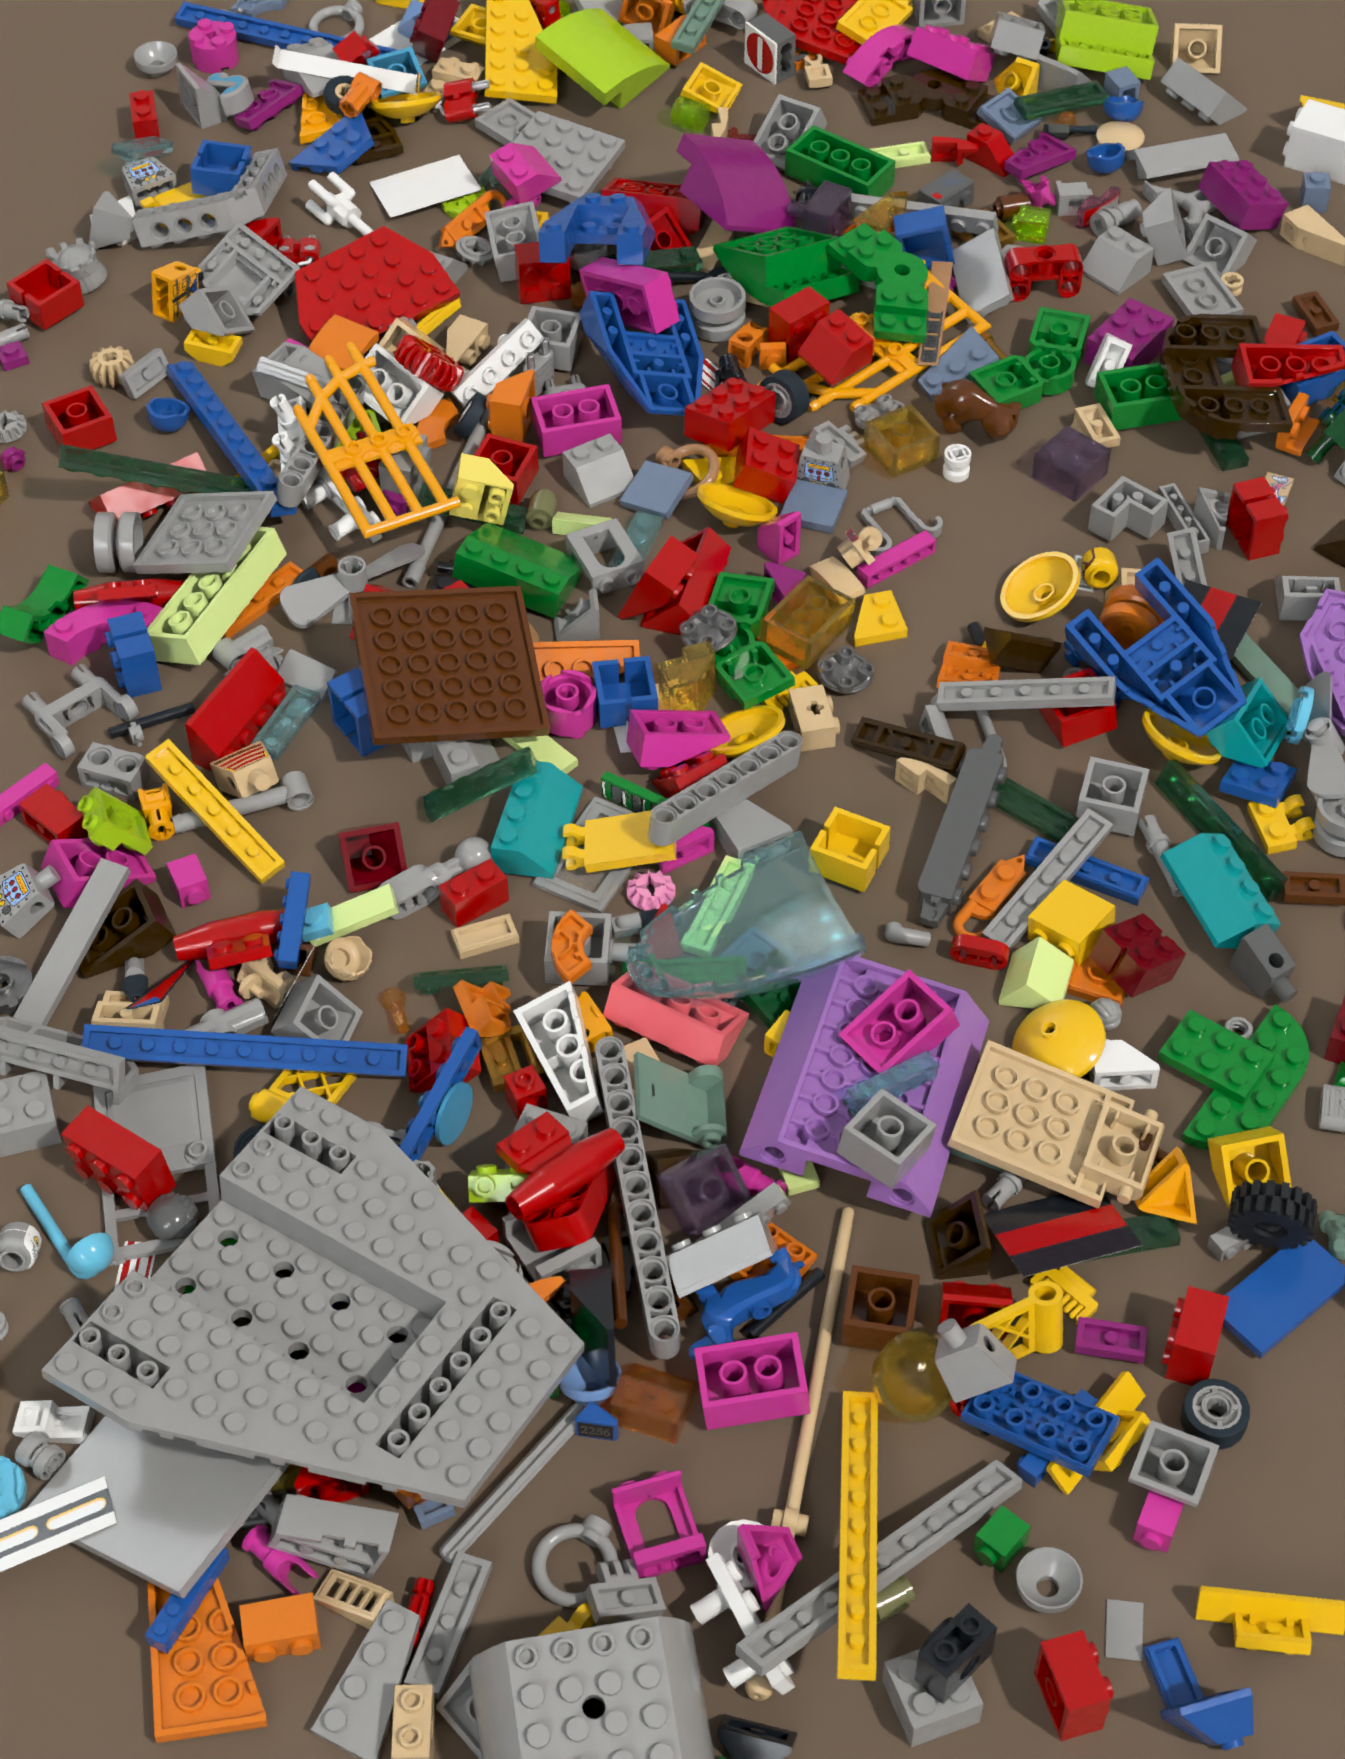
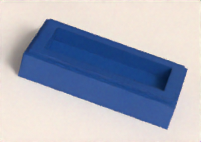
M1179 1637L1144 1647L1143 1654L1166 1708L1204 1698Z

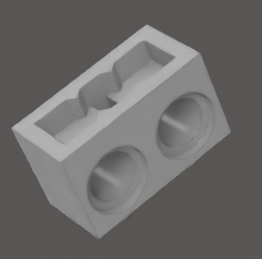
M92 742L77 766L82 787L89 789L97 787L110 795L136 801L139 796L137 789H143L151 776L145 756Z

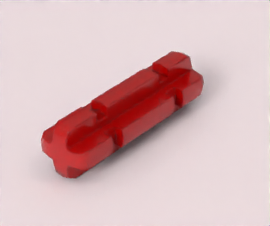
M422 1577L415 1580L412 1590L414 1593L410 1596L407 1607L408 1610L418 1614L421 1618L412 1650L416 1649L419 1645L421 1638L419 1634L423 1631L430 1607L429 1600L432 1599L435 1589L434 1581Z

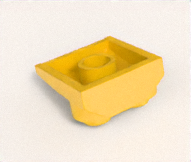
M700 62L681 91V103L688 110L698 111L704 108L718 114V108L727 107L728 110L730 109L743 84Z

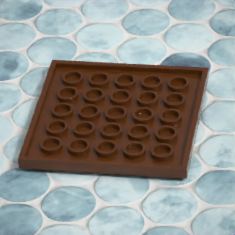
M521 586L349 593L348 602L373 745L549 735L551 728Z

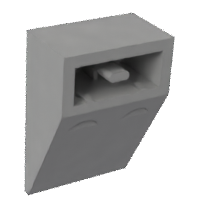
M284 342L267 357L329 379L333 378L325 365L324 359L302 345ZM256 367L252 370L262 398L272 399L274 396H277L279 399L278 395L283 394L288 401L302 396L306 402V408H312L315 397L310 389L258 372Z

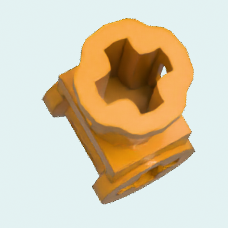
M163 783L162 787L149 790L137 789L146 824H150L148 828L150 838L157 841L170 839L175 834V827L170 820L173 816L171 810L173 808L167 783ZM160 826H163V832L160 831Z

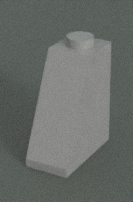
M747 799L709 821L710 828L713 829L714 834L731 857L755 864L792 849V828Z

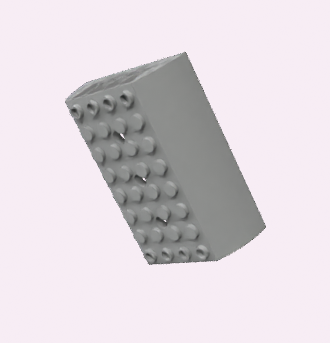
M655 1616L505 1641L476 1655L469 1663L482 1759H715L692 1625L685 1620ZM590 1698L601 1700L605 1705L604 1714L597 1719H590L585 1716L582 1706L586 1700Z

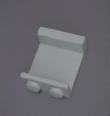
M511 1212L502 1218L504 1238L534 1282L549 1277L561 1276L565 1280L564 1284L570 1282L569 1270L596 1269L602 1266L601 1246L595 1237L576 1246L539 1252L535 1250L522 1221L523 1219L515 1218Z

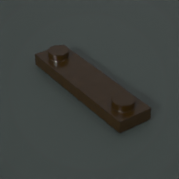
M863 716L850 741L854 747L895 758L903 757L922 761L951 773H956L967 748L962 742Z

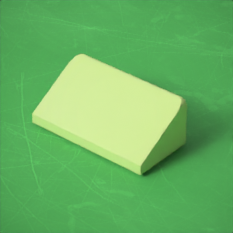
M557 512L552 519V534L566 535L611 520V518Z

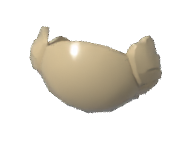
M359 936L338 937L333 939L325 949L324 964L327 971L336 979L343 982L354 981L362 977L369 970V966L372 963V951Z

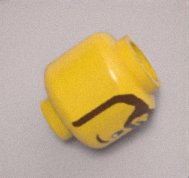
M1103 547L1092 548L1082 556L1080 561L1083 580L1088 586L1095 589H1103L1111 586L1118 577L1117 560L1109 549Z

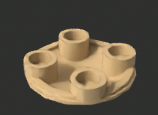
M1112 121L1101 125L1097 129L1096 138L1098 140L1097 145L1121 143L1126 151L1139 148L1144 143L1145 135L1137 125L1129 122Z

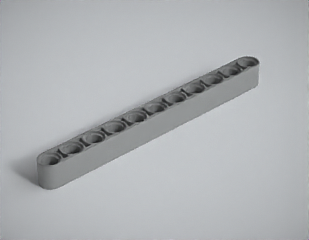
M606 1036L601 1038L595 1045L596 1071L607 1128L615 1129L621 1137L628 1136V1138H622L625 1149L614 1160L646 1333L651 1353L660 1359H670L678 1354L680 1350V1325L640 1124L636 1118V1104L624 1045L620 1039ZM639 1219H645V1220H647V1221L639 1222V1221H637V1220H639ZM646 1247H647V1248H652V1250H642V1249H643V1248H646ZM651 1276L659 1277L658 1279H655V1280H650V1279H648V1277H651ZM657 1305L664 1306L662 1309H655L653 1307ZM662 1335L671 1336V1337L668 1338V1339H660V1338H658L659 1336H662Z

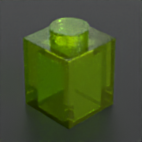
M1021 205L1019 214H1014L1012 229L1016 230L1015 240L1045 245L1051 209Z

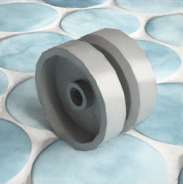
M709 277L700 280L692 286L689 292V313L699 338L711 342H725L745 325L746 294L741 284L725 277Z
M97 512L94 522L93 547L96 568L99 573H115L119 565L124 573H136L133 564L144 549L143 524L139 512H122L119 520L114 512Z
M1318 797L1314 820L1315 828L1313 829V837L1316 844L1325 852L1337 857H1345V798L1323 799Z

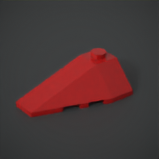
M1239 343L1231 369L1236 386L1276 387L1345 369V353L1342 345Z

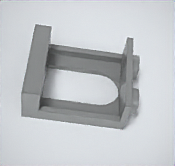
M617 518L566 534V554L577 558L591 581V589L597 590V596L634 585L639 582L644 574V560ZM618 546L624 556V561L617 567H605L594 556L595 553Z

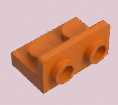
M1299 392L1288 409L1293 426L1290 433L1278 432L1275 443L1276 449L1301 456L1316 431L1319 420L1309 417L1311 407L1307 406L1308 394Z

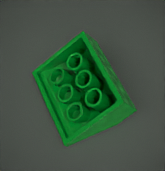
M487 522L469 534L455 553L452 577L478 588L521 586L525 607L555 619L585 571L576 557Z

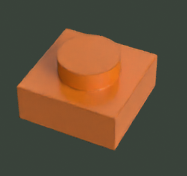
M786 342L760 343V370H768L773 363L778 364L782 368L786 366Z

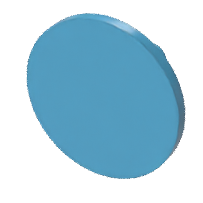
M456 1083L448 1091L441 1103L435 1123V1137L440 1144H452L459 1137L468 1121L473 1102V1091L468 1083ZM422 1095V1096L419 1098V1101H418V1107H419V1108H421V1101H422V1098H423L424 1095Z

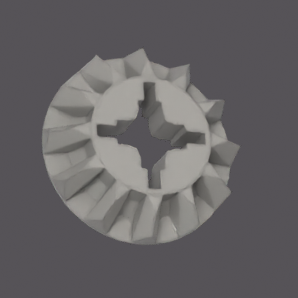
M465 236L456 242V256L462 257L463 262L469 261L472 265L478 263L483 266L484 263H491L494 258L491 243L482 237Z
M5 409L3 413H0V443H9L21 438L27 430L24 415H19L16 410L9 413ZM7 423L5 430H3V424Z

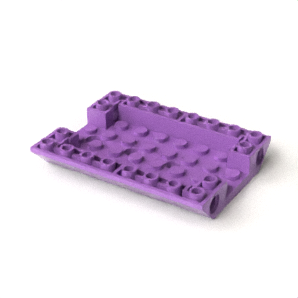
M845 952L810 962L805 970L739 1155L801 1176L807 1161H812L871 1181L866 1197L931 1218L951 1151V1147L947 1146L970 1087L989 1020L966 991L918 976L954 1010L960 1026L936 1048L882 1078L838 1034L905 972ZM861 1088L867 1089V1090H869L873 1095H871V1096L861 1095V1094L857 1091V1089H861ZM881 1088L937 1124L929 1150L893 1189H890L837 1153L844 1127Z

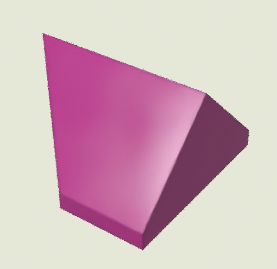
M741 1524L737 1528V1551L766 1613L803 1557L789 1527Z

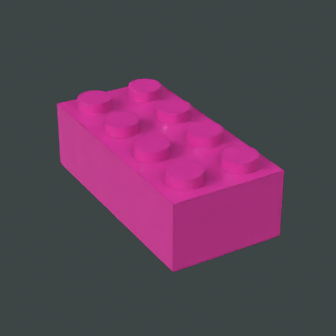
M601 257L579 269L586 297L589 291L614 293L624 326L658 334L680 321L677 311L678 306L674 299L671 288L672 283L668 272L639 265H618L617 260Z

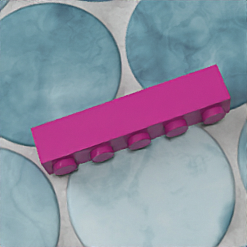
M926 530L916 534L910 539L902 541L895 547L889 548L887 551L875 556V561L870 565L867 562L861 563L857 566L856 578L868 589L935 553L936 539Z
M47 763L42 764L0 794V826L21 812L19 803L46 783L53 789L60 784L57 772Z

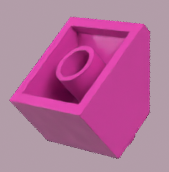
M510 142L489 155L493 175L518 204L528 202L562 181L558 173L534 146Z

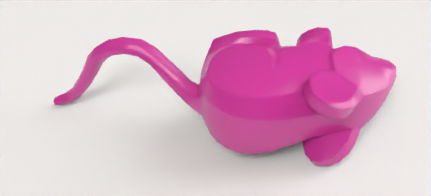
M1045 175L1040 176V182L1037 184L1032 181L1018 179V182L1024 186L1026 194L1030 197L1033 211L1040 212L1042 206L1047 203L1051 206L1056 205L1055 196L1051 193L1049 186L1050 182Z

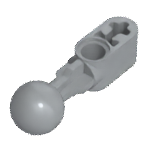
M480 837L466 838L457 846L454 858L444 863L437 862L426 867L422 864L414 865L383 882L378 888L390 884L394 890L399 913L391 917L396 920L402 919L432 903L439 897V885L490 858L492 859L490 844Z

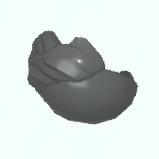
M169 1192L157 1197L151 1203L147 1210L146 1221L154 1235L160 1239H186L199 1224L200 1213L192 1199L186 1195H180L178 1192Z

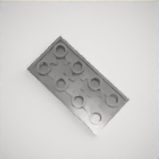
M994 228L987 230L953 250L955 261L953 270L959 297L981 317L984 318L987 314L1006 306L1010 301L1014 300L998 233ZM967 317L965 318L968 324L972 323Z

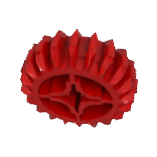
M404 335L403 339L397 344V349L394 352L395 359L400 365L410 371L411 374H414L427 384L442 391L451 392L461 382V377L464 374L462 366L431 343L417 336Z

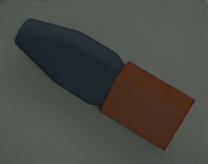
M325 554L312 566L301 572L292 585L333 574L338 570V563L334 554Z

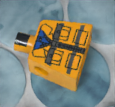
M174 261L151 272L153 315L172 323L176 322L183 315L179 305L198 290V283L204 277L202 271L198 267H192L180 261Z

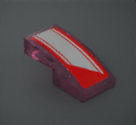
M1112 185L1100 198L1090 195L1078 207L1076 228L1090 227V218L1093 214L1105 208L1118 205L1121 189Z

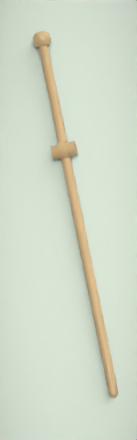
M845 1207L842 1210L808 1386L811 1413L804 1414L802 1418L785 1510L774 1508L771 1526L789 1527L794 1538L795 1535L806 1537L810 1517L809 1515L799 1514L852 1231L854 1210L851 1207ZM786 1582L766 1611L764 1621L768 1622L781 1613ZM757 1674L745 1682V1691L753 1700L764 1701L773 1693L774 1688L771 1686L766 1674L762 1677Z

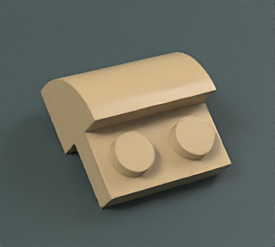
M106 990L103 1000L97 1002L91 1024L164 1029V1020L169 1006V995H167L162 1003L127 1010L126 1007L133 1002L128 999L123 991Z

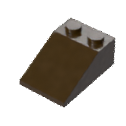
M135 879L120 891L79 966L83 977L87 979L124 966L125 961L132 957L146 958L152 956L173 940L176 933L158 894L138 879Z

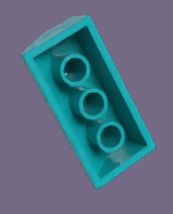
M521 760L490 847L493 862L503 873L554 879L562 855V848L567 840V837H563V825L573 822L583 793V786L550 762Z
M1200 833L1161 854V860L1215 948L1237 949L1244 936L1266 923L1274 933L1280 927L1281 923L1274 914L1273 908L1262 895L1258 884L1252 879L1245 868L1244 862L1239 858L1231 845V841L1225 834Z

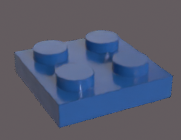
M1235 760L1220 781L1219 791L1276 809L1295 781L1297 768L1270 761L1264 768H1259Z

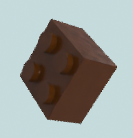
M852 1265L842 1326L841 1345L909 1355L920 1275Z

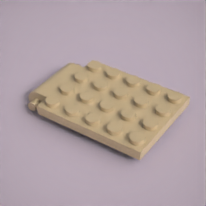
M988 1040L947 1146L1099 1209L1105 1191L1116 1195L1117 1201L1122 1204H1129L1130 1200H1138L1143 1196L1165 1126L1164 1123L1157 1121L1158 1113L1154 1110H1146L1145 1115L1132 1111L1135 1102L1133 1099ZM1148 1133L1152 1134L1153 1139L1147 1151H1142L1139 1148V1139L1144 1140Z

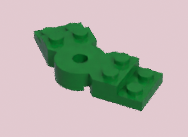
M865 222L829 243L827 249L829 254L862 281L875 282L873 336L876 339L925 344L926 317L928 313V291L925 289L928 270L925 263L911 253L902 252V243L885 229L877 233Z
M1039 307L1029 339L1028 355L1025 358L1024 356L1011 355L970 371L968 380L973 381L996 402H1019L1022 404L1021 409L1041 402L1042 395H1057L1066 392L1074 383L1076 366L1079 365L1091 316Z
M719 572L708 604L716 605L718 610L730 613L736 620L738 630L734 640L728 646L711 653H699V658L708 670L716 673L717 683L730 699L736 698L741 706L747 710L794 686L795 678L765 642L755 641V638L763 634L769 616L768 606L775 588L774 578Z

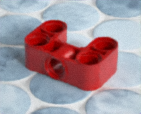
M1067 243L1063 245L1016 247L1006 253L1005 265L1014 297L1013 302L1023 301L1029 296L1032 281L1055 280L1058 293L1063 298L1074 297L1080 292L1083 263L1076 245Z

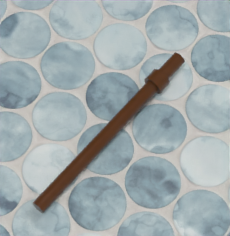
M615 1180L604 1207V1213L608 1217L614 1326L622 1329L628 1325L621 1216L624 1212L618 1181Z

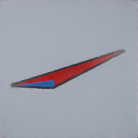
M195 960L185 962L126 1007V1009L132 1010L162 1003Z

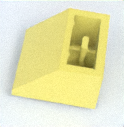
M461 453L452 490V497L457 496L461 506L450 510L449 515L504 525L514 484L490 459Z

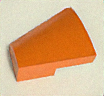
M460 980L453 986L469 1028L477 1030L479 1037H494L505 1034L511 1029L509 1017L511 1006L505 1002L511 996L509 988L493 981L487 983L483 988L464 980Z

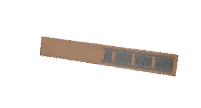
M932 261L931 274L945 288L934 282L929 283L925 344L920 343L918 365L938 366L953 262Z

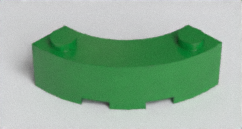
M48 564L46 571L40 578L39 584L27 599L15 606L3 605L0 612V634L28 644L42 642V637L45 636L44 631L62 618L68 610H75L74 591L86 588L89 580L79 574Z

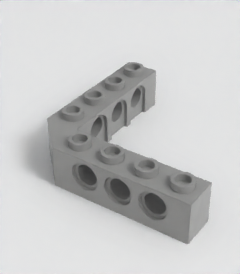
M274 148L255 152L250 165L246 166L245 173L240 176L239 183L233 187L232 191L153 208L139 209L132 218V223L141 247L151 246V248H158L165 243L173 241L175 244L187 241L189 238L197 237L198 239H204L219 232L224 235L228 234L238 222L245 225L263 217L287 177L279 149ZM206 214L212 215L215 220L209 219ZM183 219L189 220L192 225L186 224ZM159 223L166 225L168 229L162 228Z

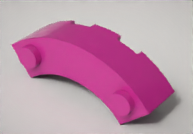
M892 25L878 31L864 42L853 56L848 58L843 73L868 88L877 87L881 78L892 69L893 62L908 59L919 61L906 55L915 31L903 25Z
M118 601L97 603L80 608L58 619L44 631L49 655L73 666L87 654L101 649V644L107 643L104 633L110 631L107 619L141 611L148 628L163 607L148 602Z

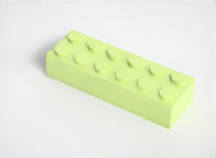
M259 527L231 572L190 574L147 628L156 661L201 665L287 553L274 528Z

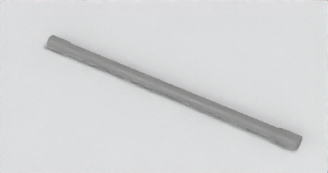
M516 368L510 374H508L503 380L512 377ZM485 410L471 432L462 453L474 455L479 448L488 429L487 423L490 410ZM460 458L444 491L448 499L452 497ZM449 511L432 517L420 544L425 548V554L409 564L403 577L402 583L406 588L416 589L425 572V566L448 518Z

